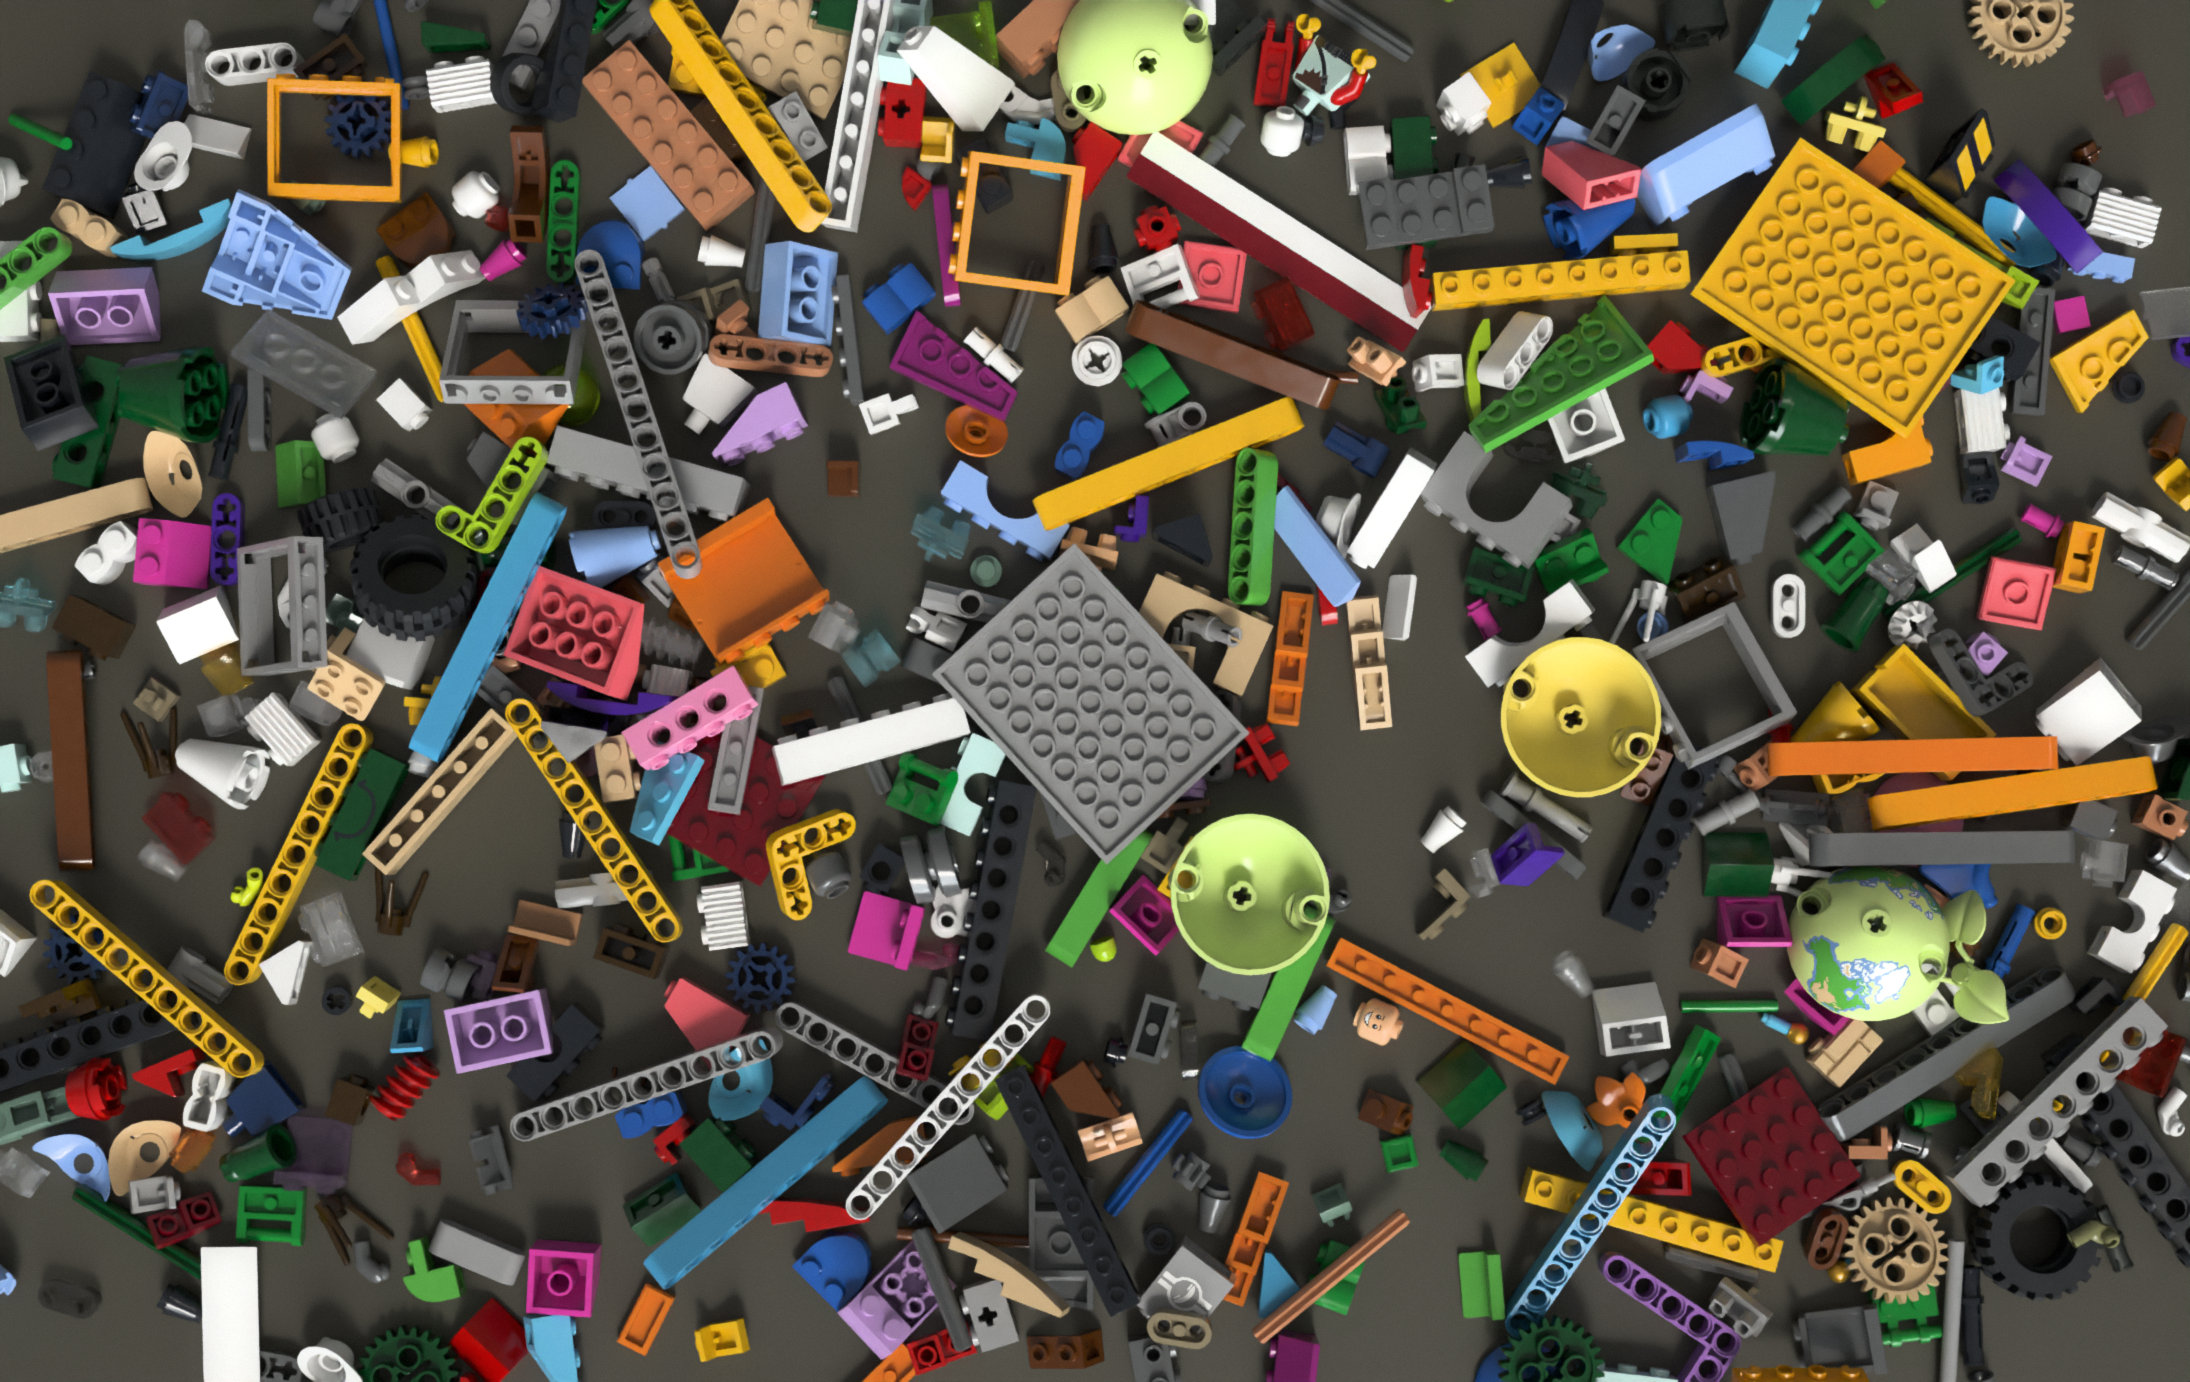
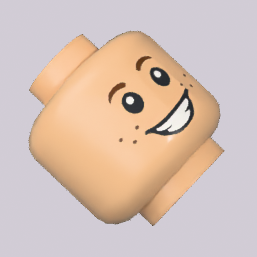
M1373 998L1367 1003H1361L1353 1025L1357 1027V1033L1361 1038L1383 1046L1391 1038L1397 1040L1404 1022L1399 1020L1400 1013L1396 1006Z

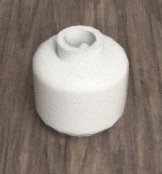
M1280 106L1276 110L1266 113L1260 135L1262 145L1272 155L1281 157L1290 155L1298 150L1301 145L1304 121L1295 113L1293 108L1287 106Z
M471 171L452 187V196L454 198L452 205L463 217L469 215L475 219L481 218L499 202L498 192L500 188L488 173L484 171L481 173Z
M329 413L316 420L317 426L312 430L311 438L322 458L338 463L356 454L355 448L360 440L347 417H335L334 413Z

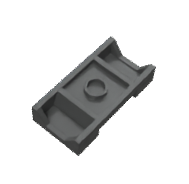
M1485 164L1454 168L1451 172L1396 180L1385 178L1358 182L1356 186L1364 224L1365 251L1489 233L1495 228Z
M1029 1176V1270L1045 1281L1070 1307L1094 1310V1283L1042 1176ZM1082 1176L1094 1201V1176ZM1029 1306V1310H1035V1308Z

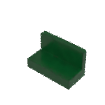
M677 1171L622 1205L631 1229L649 1247L686 1225L702 1211L701 1207L690 1196L683 1177Z

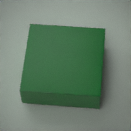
M1411 1133L1379 1140L1387 1173L1419 1166Z

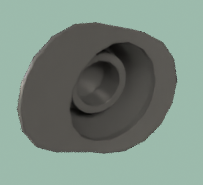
M2174 714L2163 716L2143 725L2132 727L2122 734L2121 738L2130 743L2134 758L2150 756L2152 764H2157L2171 759L2176 752L2178 739L2190 734V715Z

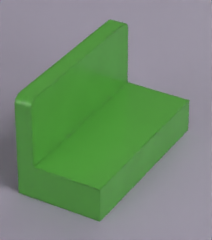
M293 440L276 445L278 507L304 506L317 498L325 496L324 458L321 457L314 442Z
M1497 1250L1460 1252L1458 1254L1463 1316L1465 1318L1489 1316L1492 1320L1506 1319L1500 1253Z

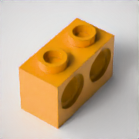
M2077 521L2064 524L2060 531L2053 567L2057 570L2052 588L2078 594L2092 591L2106 528Z

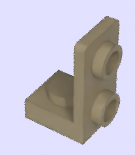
M1440 868L1432 876L1437 881L1433 886L1446 900L1451 897L1453 901L1416 934L1422 940L1427 937L1431 940L1434 939L1445 929L1442 923L1451 915L1454 918L1458 917L1469 906L1466 901L1471 896L1445 868Z

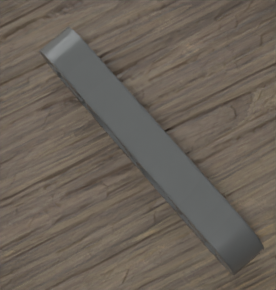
M1490 789L1480 800V803L1515 833L1525 823H1533ZM1538 827L1544 846L1562 847ZM1563 848L1565 854L1554 864L1577 881L1587 867Z

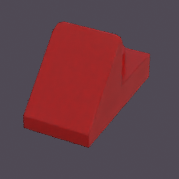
M1894 62L1874 69L1864 75L1877 111L1882 119L1908 110L1910 107L1923 102L1922 91Z
M200 1047L193 1048L137 1071L132 1076L135 1081L170 1096H183L185 1091L179 1076L197 1069L196 1062L204 1060L206 1057Z
M1677 1158L1665 1161H1651L1631 1189L1630 1194L1691 1196L1690 1162Z

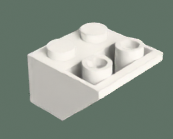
M1655 981L1591 990L1600 1054L1607 1057L1671 1048L1666 1013Z

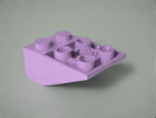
M787 382L756 395L712 452L714 458L721 465L727 463L729 467L744 461L746 459L745 455L754 450L757 453L765 452L775 446L774 441L785 437L786 440H790L804 433L802 428L807 427L808 424Z
M910 1241L837 1312L881 1360L892 1354L938 1307L914 1241ZM948 1277V1279H949V1281H950V1284H951V1287H952V1289L954 1290L957 1286H956V1284Z

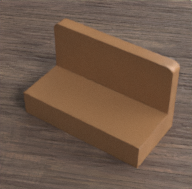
M519 899L514 923L508 926L507 932L566 946H574L577 944L584 914Z

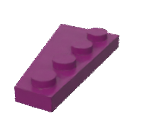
M916 310L889 368L995 419L1005 422L1018 392L988 367L982 365L972 354L963 347L961 348L946 333L934 326L924 315Z

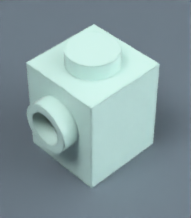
M9 744L0 746L1 792L21 790V784L32 782L31 774L34 771L32 759L27 755L26 745Z

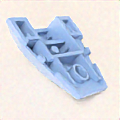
M238 189L228 215L230 221L218 255L209 269L202 292L232 305L242 306L244 303L262 305V309L272 311L275 307L292 310V314L332 320L352 267L271 203Z

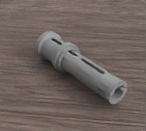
M1513 771L1500 789L1499 796L1502 798L1505 796L1520 804L1525 812L1530 813L1534 811L1578 839L1581 843L1588 838V835L1578 830V828L1586 833H1591L1593 825L1588 824L1545 797L1539 786L1533 787L1521 780L1517 772Z

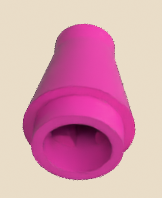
M511 238L509 240L503 239L484 263L480 265V271L491 282L496 277L523 266V261L528 258L527 253L519 242H511Z

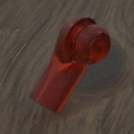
M403 1153L398 1157L396 1171L409 1184L413 1186L441 1184L440 1169L421 1170L415 1165L414 1155L410 1153Z

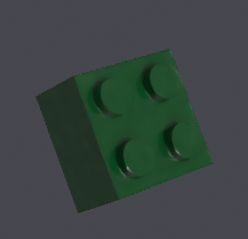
M712 1115L679 1145L723 1193L759 1160L756 1157L758 1151L747 1138L743 1140L739 1138L734 1132L736 1126L731 1120L723 1121L721 1117L716 1119Z

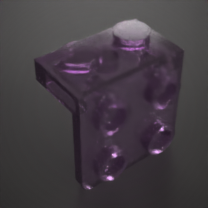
M290 1117L287 1122V1130L291 1133L296 1143L297 1158L291 1167L274 1171L273 1184L284 1185L283 1190L303 1191L304 1186L316 1187L315 1192L323 1194H333L336 1189L348 1185L353 1126L332 1118Z

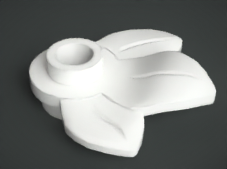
M939 885L937 886L936 897L932 902L935 911L930 919L931 929L937 936L951 938L958 934L967 937L968 931H963L962 927L965 913L971 912L973 900L968 899L969 888L962 889V894L946 898L941 893ZM944 916L950 917L952 919V926H943L941 918Z

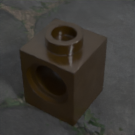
M356 1074L339 1078L324 1116L351 1126L362 1124L370 1104L368 1097L370 1094L373 1095L376 1087L368 1085L367 1078Z

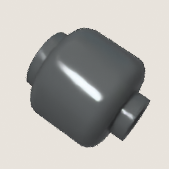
M822 849L809 857L810 862L805 867V873L816 895L832 899L848 890V884L852 879V875L840 853L835 851L827 852L826 849Z

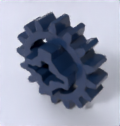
M337 95L336 99L339 103L337 107L334 105L328 106L333 115L324 117V121L332 125V127L325 130L329 137H334L331 144L335 148L341 147L340 152L346 156L352 151V155L356 159L361 158L362 152L369 158H373L372 150L374 149L381 153L384 152V148L381 145L383 141L391 143V138L387 135L388 132H391V123H389L391 111H386L390 105L385 100L379 101L380 96L347 95L348 98L343 99ZM370 106L377 110L380 119L371 116ZM362 119L366 121L365 124H360ZM355 124H360L358 129L355 127ZM341 129L349 132L350 142L343 137Z
M560 283L555 288L551 284H547L542 290L538 287L534 288L535 294H525V301H519V309L516 310L523 332L528 331L531 337L539 333L541 339H544L548 334L558 338V335L562 334V332L567 335L570 334L569 328L571 327L579 328L581 326L579 320L587 319L586 312H588V307L581 290L576 291L574 285L565 288L564 283Z
M79 914L70 916V920L73 923H76L79 919ZM52 927L49 929L53 938L43 941L44 944L50 946V951L44 952L43 957H51L52 961L47 965V968L58 969L56 978H64L67 975V983L71 984L76 983L78 979L79 981L90 977L93 980L100 979L101 973L99 970H109L82 946L80 949L83 951V954L78 955L80 950L76 946L78 943L61 928ZM100 928L95 929L93 934L96 943L98 941V944L102 943L104 939L103 931ZM81 963L91 966L82 971L75 970Z
M765 942L761 943L759 950H756L754 944L748 945V954L739 950L737 955L740 960L729 961L734 971L725 974V977L733 979V983L727 986V990H736L737 994L733 997V1001L735 1002L742 998L744 1000L743 1009L745 1010L753 1004L755 1013L761 1012L762 1005H765L768 1011L774 1010V1001L783 1005L785 1001L782 995H792L793 991L787 986L788 983L796 982V978L789 976V972L795 969V965L787 966L785 964L789 955H777L779 951L778 946H774L771 951H768L767 943ZM766 956L771 958L772 961L768 964H759L753 957ZM742 967L747 972L746 982L743 985L740 982ZM755 970L767 972L768 975L765 978L767 985L755 983L754 980L757 977ZM779 970L782 973L780 988L775 983L776 972ZM754 991H763L769 998L757 999L750 996V994Z

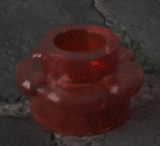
M495 205L492 210L487 209L485 211L487 215L484 221L485 225L499 232L507 233L509 231V210L507 208Z

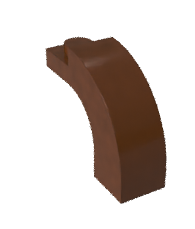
M512 125L510 139L514 165V189L508 212L511 242L543 243L549 217L551 173L549 148H546L544 126Z

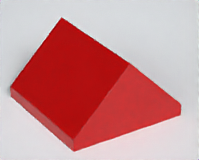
M494 1297L448 1343V1345H452L451 1349L485 1382H501L529 1353L524 1326Z

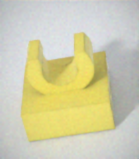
M372 977L361 986L356 997L365 1002L360 1009V1013L369 1019L372 1018L375 1012L383 1014L397 1002L401 992L378 977Z

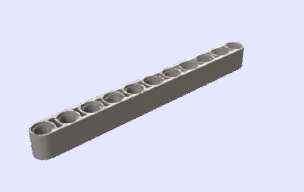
M584 250L576 256L574 262L578 280L673 569L681 578L691 579L696 577L702 569V559L603 258L597 251ZM591 265L598 267V269L593 273H586L583 271L586 267ZM598 294L607 295V298L601 302L592 300ZM608 322L617 324L612 330L602 329L603 325ZM617 351L627 353L622 359H613L611 357ZM626 380L636 381V384L631 388L621 387V384ZM638 408L646 411L643 416L638 418L630 415L633 410ZM651 437L656 440L650 447L640 445L644 438ZM660 466L666 469L660 476L649 474L654 467ZM664 496L675 498L673 504L669 506L659 504L660 499ZM675 525L685 528V531L678 536L668 533L671 527ZM684 555L695 557L694 562L690 565L684 566L678 563L679 559Z

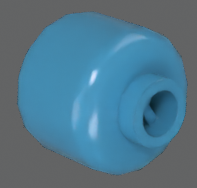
M1676 394L1652 399L1643 412L1645 429L1658 439L1684 434L1689 428L1690 421L1693 419L1691 405Z

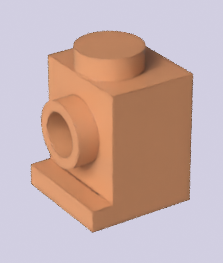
M2156 794L2144 795L2131 824L2164 840H2175L2176 836H2183L2188 828L2189 821L2185 819L2188 811L2162 799ZM2168 813L2170 817L2165 824L2163 822V815Z

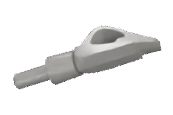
M1892 1171L1875 1180L1871 1177L1858 1186L1830 1198V1200L1823 1202L1822 1205L1848 1211L1856 1210L1860 1206L1862 1196L1879 1191L1878 1187L1895 1180L1896 1176ZM1844 1199H1854L1852 1205L1840 1204L1843 1203Z

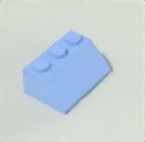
M792 241L765 244L758 338L819 344L831 347L834 315L831 286L836 285L837 252Z

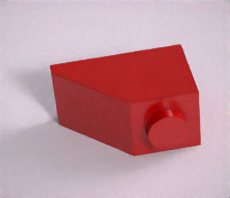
M1090 122L1086 129L1081 127L1072 139V143L1075 144L1073 146L1075 165L1086 167L1082 199L1085 201L1088 200L1119 156L1123 144L1093 122Z

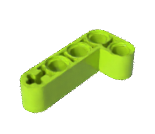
M532 437L519 439L513 446L474 515L453 505L442 507L437 512L435 518L438 529L477 552L490 553L494 551L547 463L549 456L546 446ZM527 448L537 453L535 458L525 454ZM519 462L522 465L528 467V472L516 466L517 463ZM519 473L521 484L516 489H509V477ZM502 501L505 505V511L500 517L494 518L491 513L492 506L496 502ZM458 513L460 524L457 528L450 530L447 526V520L450 515ZM486 529L488 540L484 545L478 546L475 542V536L478 531Z

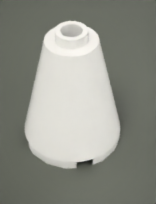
M191 738L181 743L175 753L177 766L236 809H246L249 806L244 805L250 799L257 800L266 785L270 773V767L265 765V757L270 759L269 754L258 747Z

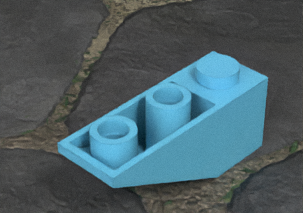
M548 1314L523 1316L527 1350L549 1381L581 1382L580 1380L578 1381L576 1369L580 1367V1356L577 1348H574L572 1337L576 1334L574 1317Z

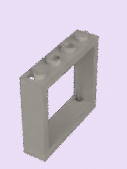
M456 300L439 378L444 403L574 404L587 330V319L579 320L581 325L579 328H569L571 338L564 376H460L469 332H529H523L516 314V310L519 309V301ZM465 312H471L472 316H466Z
M291 536L237 548L241 676H273L328 667L323 537ZM244 554H252L249 556V564H245ZM288 554L291 661L275 663L271 558ZM302 652H306L305 659H302ZM248 660H252V668H248Z
M1735 602L1641 644L1630 652L1644 667L1653 681L1661 706V730L1664 734L1669 733L1675 744L1673 745V750L1677 759L1680 762H1685L1688 770L1791 722L1797 713ZM1719 626H1723L1773 716L1696 752L1646 660Z

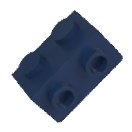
M160 70L154 71L152 75L148 74L141 86V92L144 93L140 105L137 103L134 105L129 116V121L132 122L130 130L152 140L160 127L168 122L179 121L192 87L166 76V73Z

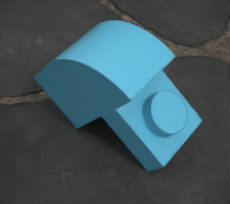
M1041 118L1039 130L1034 129V125L1026 121L1017 120L1015 124L1007 123L1005 131L1006 142L1033 148L1031 158L1033 160L1065 164V139L1060 129L1053 122ZM1030 170V174L1059 181L1062 178V174Z

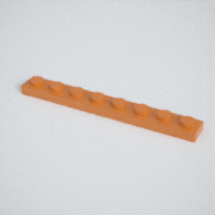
M1339 937L1325 966L1554 1085L1570 1057Z

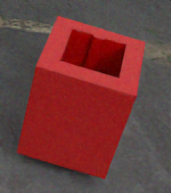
M1672 320L1665 324L1647 344V347L1654 356V362L1651 364L1662 374L1696 373L1702 370V357L1710 348L1702 343L1698 345L1689 337L1691 333L1683 324L1679 322L1674 323ZM1715 359L1710 361L1711 366H1716L1718 363Z

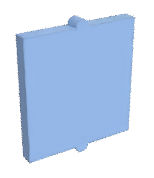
M651 166L633 180L628 179L627 184L610 197L611 201L644 242L660 229H667L668 223L685 211L684 207Z

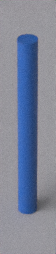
M373 0L390 78L394 79V83H400L402 86V80L404 79L387 1ZM403 86L402 110L409 109L410 106L408 99L404 98L403 93L406 91V88H404Z

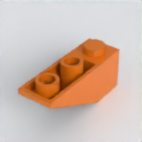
M919 1116L892 1120L832 1167V1172L841 1171V1176H851L861 1173L860 1168L873 1166L874 1168ZM923 1122L919 1125L918 1131L923 1138L928 1139L926 1124ZM902 1146L897 1149L896 1155L899 1161L904 1160L905 1163H909L914 1159V1153L911 1148ZM930 1150L926 1153L924 1157L929 1156ZM922 1158V1159L918 1162V1164H919V1163H923V1162H924V1158Z

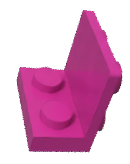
M865 891L848 952L894 965L898 969L909 970L926 907Z

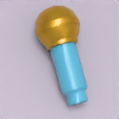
M1765 1012L1761 1017V1022L1785 1034L1793 1044H1803L1809 1037V1030L1803 1023H1789L1773 1014Z
M1867 1248V1251L1873 1255L1872 1251ZM1850 1258L1837 1261L1832 1267L1827 1269L1828 1276L1832 1281L1842 1283L1847 1280L1851 1271H1853L1845 1270V1267L1851 1263Z

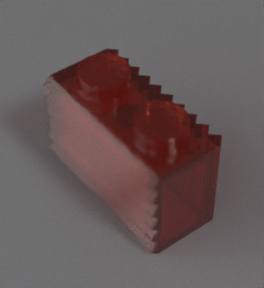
M1285 277L1253 293L1254 302L1250 303L1256 319H1263L1267 330L1264 331V336L1271 349L1276 347L1278 353L1281 354L1314 338V329L1289 277Z

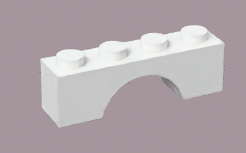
M1573 579L1543 600L1546 611L1545 623L1541 632L1529 641L1514 643L1494 635L1465 656L1488 688L1494 683L1498 687L1502 686L1513 675L1511 671L1539 648L1554 641L1566 639L1563 634L1572 627L1579 631L1592 621L1589 615L1595 611V608Z

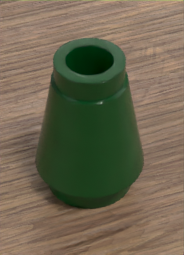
M1449 1139L1439 1154L1467 1181L1470 1178L1477 1182L1489 1162L1488 1159L1483 1157L1484 1153Z

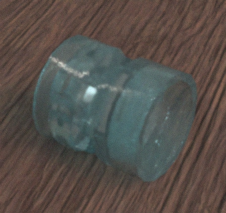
M877 628L863 638L862 646L853 645L841 654L846 664L865 688L880 678L879 672L881 670L888 672L901 662Z

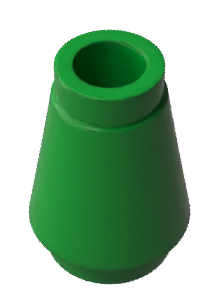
M1916 1097L1905 1104V1119L1909 1126H1915L1917 1129L1955 1120L1956 1106L1953 1101Z

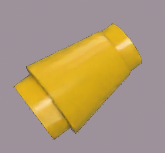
M423 136L402 141V163L423 168H429L430 165L437 164L439 148L436 140ZM391 143L389 144V148H388V154H389L390 160H391Z

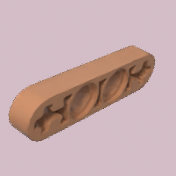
M728 334L714 336L710 341L708 349L709 360L719 367L809 377H823L827 375L833 362L832 352L823 345ZM719 346L725 347L726 355L720 354ZM737 347L741 348L739 357H736ZM750 348H756L762 352L763 358L753 360L747 356L746 351ZM789 352L794 356L795 361L783 363L778 358V354ZM802 354L805 355L804 364H800ZM814 357H820L822 365H816Z

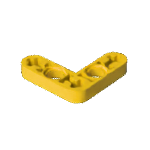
M1751 336L1710 349L1702 357L1701 369L1708 376L1719 378L1763 365L1772 358L1780 359L1783 356L1772 349L1762 353L1761 347L1766 345ZM1741 346H1749L1752 349L1754 357L1751 362H1745L1740 359L1738 351ZM1730 355L1731 361L1725 362L1719 366V369L1717 366H1711L1710 361L1714 359V356L1716 359H1722Z
M833 809L775 831L768 837L766 851L781 911L791 919L802 920L809 915L812 909V899L802 856L851 837L856 828V821L851 814L842 809ZM838 819H842L845 822L840 825L841 830L838 831L833 828L839 824ZM815 827L818 831L817 838L812 843H806L804 840L805 833L808 829ZM784 840L788 844L783 847L784 852L781 853L777 848L781 847V841ZM788 868H795L796 876L793 881L784 883L782 880L783 873ZM794 896L801 901L797 904V910L791 908V906L795 905Z

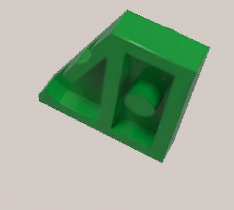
M1658 498L1616 549L1655 581L1667 585L1671 575L1683 518Z

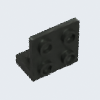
M1216 0V24L1208 25L1213 49L1212 70L1219 77L1260 40L1266 32L1267 23L1259 15L1252 19L1234 0ZM1184 25L1185 29L1189 31V25Z

